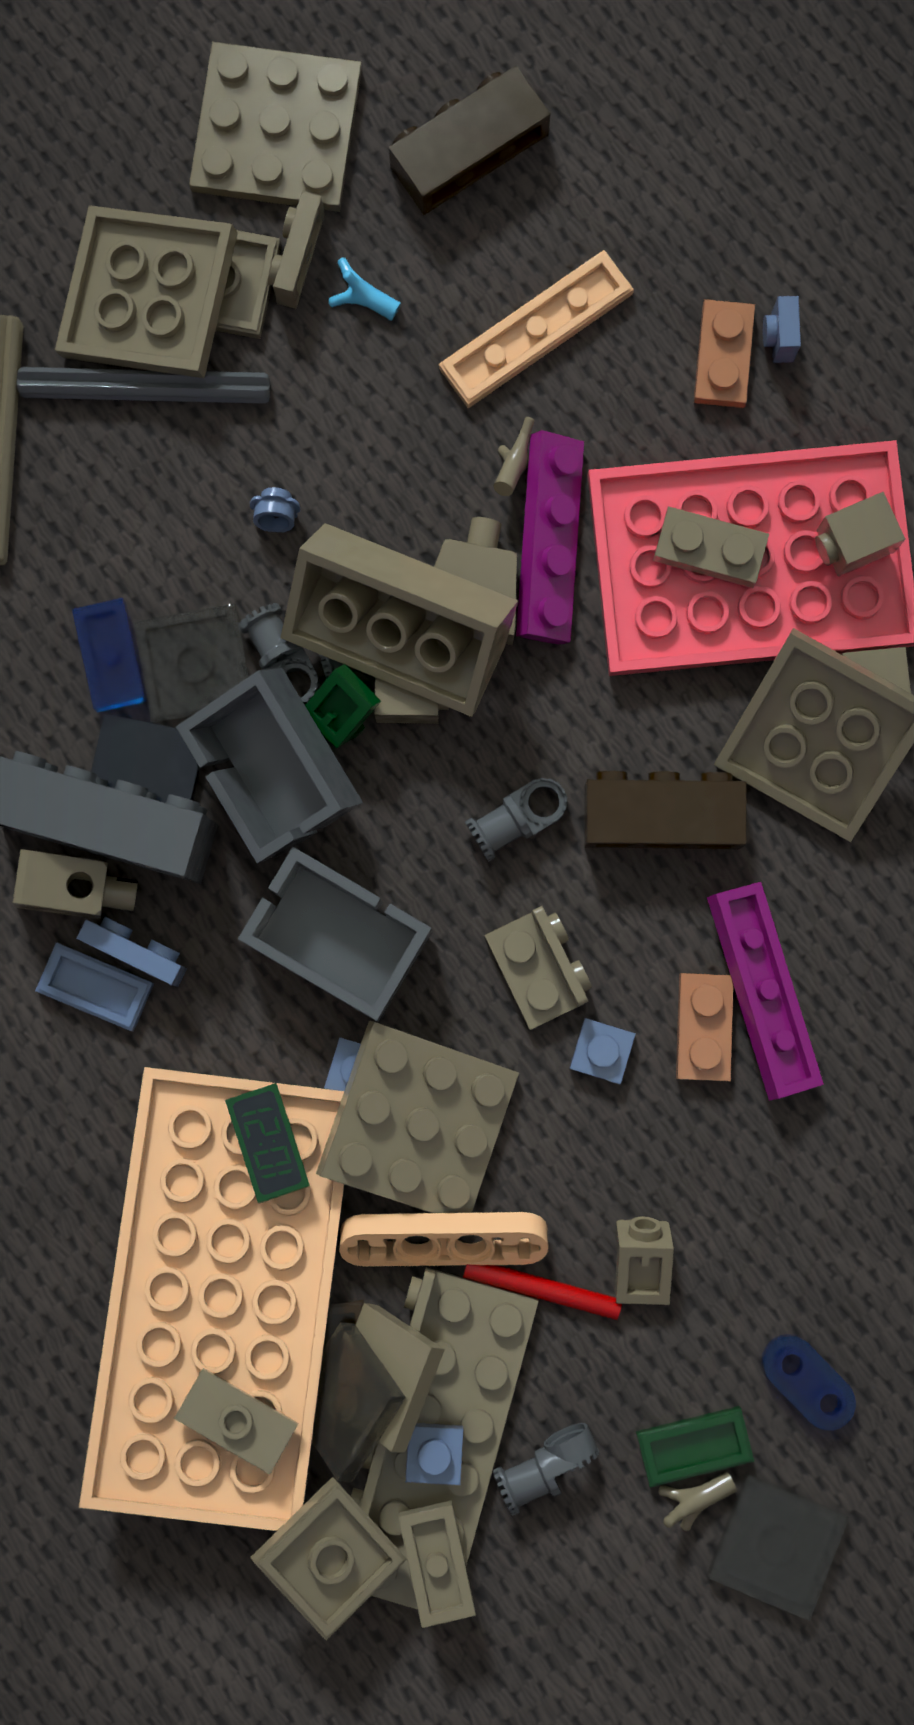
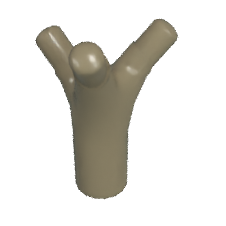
M531 417L525 418L511 450L505 445L498 448V453L502 456L504 463L493 487L499 495L510 496L521 474L528 468V445L535 422Z
M725 1472L693 1488L676 1489L661 1485L659 1487V1495L679 1502V1505L664 1518V1525L671 1528L683 1519L680 1527L685 1531H689L697 1516L704 1509L737 1492V1488L729 1473Z

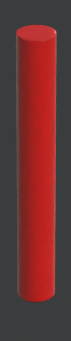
M466 1264L463 1278L614 1320H618L622 1303H616L615 1297L499 1265Z

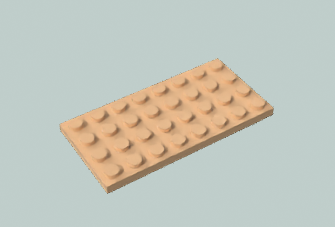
M144 1067L79 1508L278 1531L304 1505L344 1184L321 1177L316 1172L344 1091L277 1083L310 1187L258 1204L225 1100L274 1083ZM203 1368L299 1423L271 1474L264 1472L174 1419Z

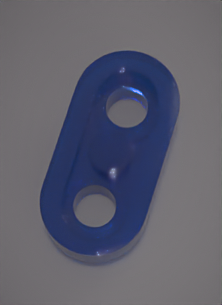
M785 1334L775 1337L766 1345L762 1354V1368L766 1377L810 1423L822 1430H836L845 1426L851 1420L856 1408L853 1390L810 1344L798 1336ZM790 1354L797 1355L800 1360L799 1368L793 1373L784 1372L782 1369L783 1359ZM826 1394H835L838 1399L837 1407L831 1412H823L820 1408V1401Z

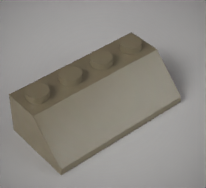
M325 523L299 548L281 639L472 717L505 648L518 600Z

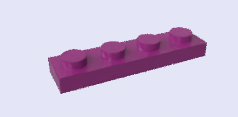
M544 430L533 433L530 436L516 636L551 644H565L571 641L584 441Z
M754 883L707 897L769 1101L824 1085L762 883Z

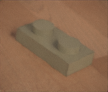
M302 191L297 208L289 207L283 226V238H287L283 255L275 254L268 277V284L274 288L277 304L297 309L325 216L322 196Z
M668 506L653 561L753 588L758 578L769 534Z
M452 1500L399 1512L398 1518L421 1627L424 1628L476 1616Z

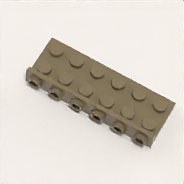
M428 1267L425 1269L423 1279L412 1276L404 1308L414 1311L410 1327L445 1350L417 1423L463 1426L460 1485L406 1482L407 1450L405 1453L391 1452L368 1435L359 1466L369 1469L364 1490L353 1488L351 1498L406 1558L398 1513L452 1500L465 1564L467 1566L539 1300ZM406 1560L371 1596L418 1609L408 1561Z

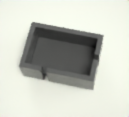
M283 668L258 670L176 726L200 768L226 763L229 760L234 765L232 768L213 771L206 776V779L256 863L285 854L292 847L299 845L316 834L317 829L327 827L363 803Z
M292 847L268 887L275 895L282 898L276 907L273 903L262 897L238 940L380 1023L433 933L432 928L392 904H389L384 912L386 916L378 912L383 904L380 897Z

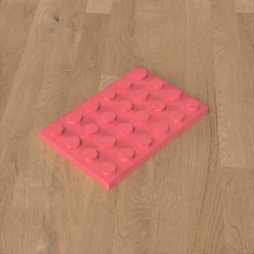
M897 440L591 469L588 471L609 676L775 660L793 628L839 654L914 647V579ZM884 492L903 532L904 542L895 553L838 577L833 565L827 566L819 555L815 542V537L819 535L817 532L818 527L825 516ZM668 506L768 533L769 537L755 586L751 588L653 561Z

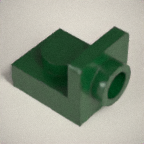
M344 664L330 674L305 706L325 740L330 741L338 748L360 735L365 729L364 721L381 703V700Z

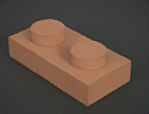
M704 299L693 403L745 407L755 304Z
M679 974L676 1079L731 1081L733 982L731 975Z

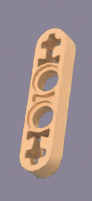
M534 1213L359 1214L347 1218L342 1223L339 1245L341 1257L346 1262L364 1267L454 1266L466 1264L526 1265L542 1260L547 1255L549 1249L546 1221ZM475 1235L482 1237L483 1240L470 1244L461 1242L458 1238ZM410 1236H424L430 1240L423 1244H412L404 1239Z

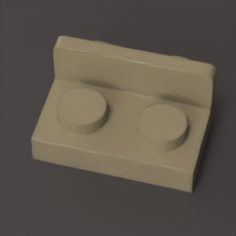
M543 906L532 910L531 913L484 935L529 1030L589 1002L585 992L592 989V985L580 961L577 960L570 964L561 944L568 942L569 938L556 912L547 916Z

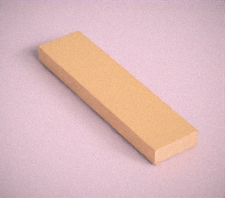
M603 250L439 363V369L467 408H470L633 295L634 289L606 251Z

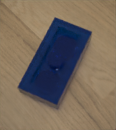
M119 598L72 609L93 709L98 713L148 701L125 600Z

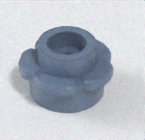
M266 488L261 492V496H254L250 500V508L254 510L253 523L258 528L269 532H287L294 527L297 513L301 509L299 502L293 499L287 490L282 488Z

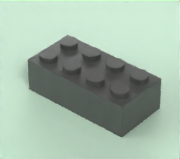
M15 751L13 760L0 756V827L194 883H202L218 824L206 816L208 809L199 806L200 803L171 794L168 795L166 803L156 801L158 795L148 792V788L122 780H117L115 789L107 787L108 781L97 777V774L66 765L64 774L57 773L58 766L46 763L47 760L20 751Z

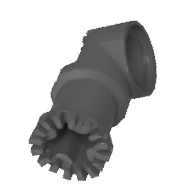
M273 603L271 606L268 604L266 607H259V614L256 610L252 611L254 617L251 614H247L246 618L238 623V627L241 633L248 634L261 657L259 666L262 670L283 668L286 675L294 671H301L310 677V689L304 696L300 697L304 705H306L320 688L318 675L303 647L281 639L284 623L280 618L282 615L280 605Z
M540 778L531 781L504 797L503 805L480 819L474 820L469 818L464 822L474 838L479 836L475 840L478 844L481 843L479 847L489 862L495 858L497 850L517 838L523 836L527 839L547 826L557 823L566 811L567 796L565 790L558 782L552 779ZM548 788L557 794L559 807L553 815L539 817L530 810L529 798L535 790Z
M586 1423L573 1424L555 1432L544 1441V1447L535 1450L534 1457L507 1470H504L502 1467L493 1469L499 1489L505 1488L500 1491L501 1495H508L504 1497V1502L512 1516L520 1513V1506L550 1493L554 1497L562 1494L556 1476L568 1473L569 1470L573 1472L578 1466L579 1468L584 1467L582 1463L584 1460L587 1464L591 1463L590 1456L593 1460L597 1458L599 1449Z

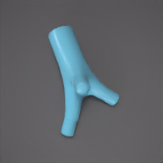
M340 258L337 264L341 269L343 279L349 284V288L339 295L330 297L328 300L329 305L335 307L345 303L359 304L392 321L401 303L367 283L350 267L346 258Z

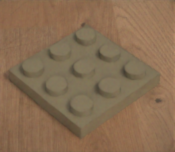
M212 42L189 182L191 192L298 206L301 192L305 191L322 196L324 210L340 212L362 73L361 62Z
M89 205L55 351L62 358L205 378L238 234L234 226L230 223Z
M793 628L718 755L714 765L728 773H732L734 777L741 781H746L750 786L851 842L914 743V695Z
M369 1021L316 1174L431 1213H472L519 1072Z

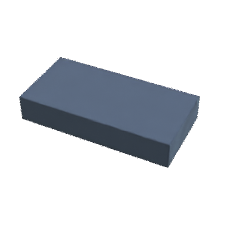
M56 943L35 991L134 1032L154 983Z

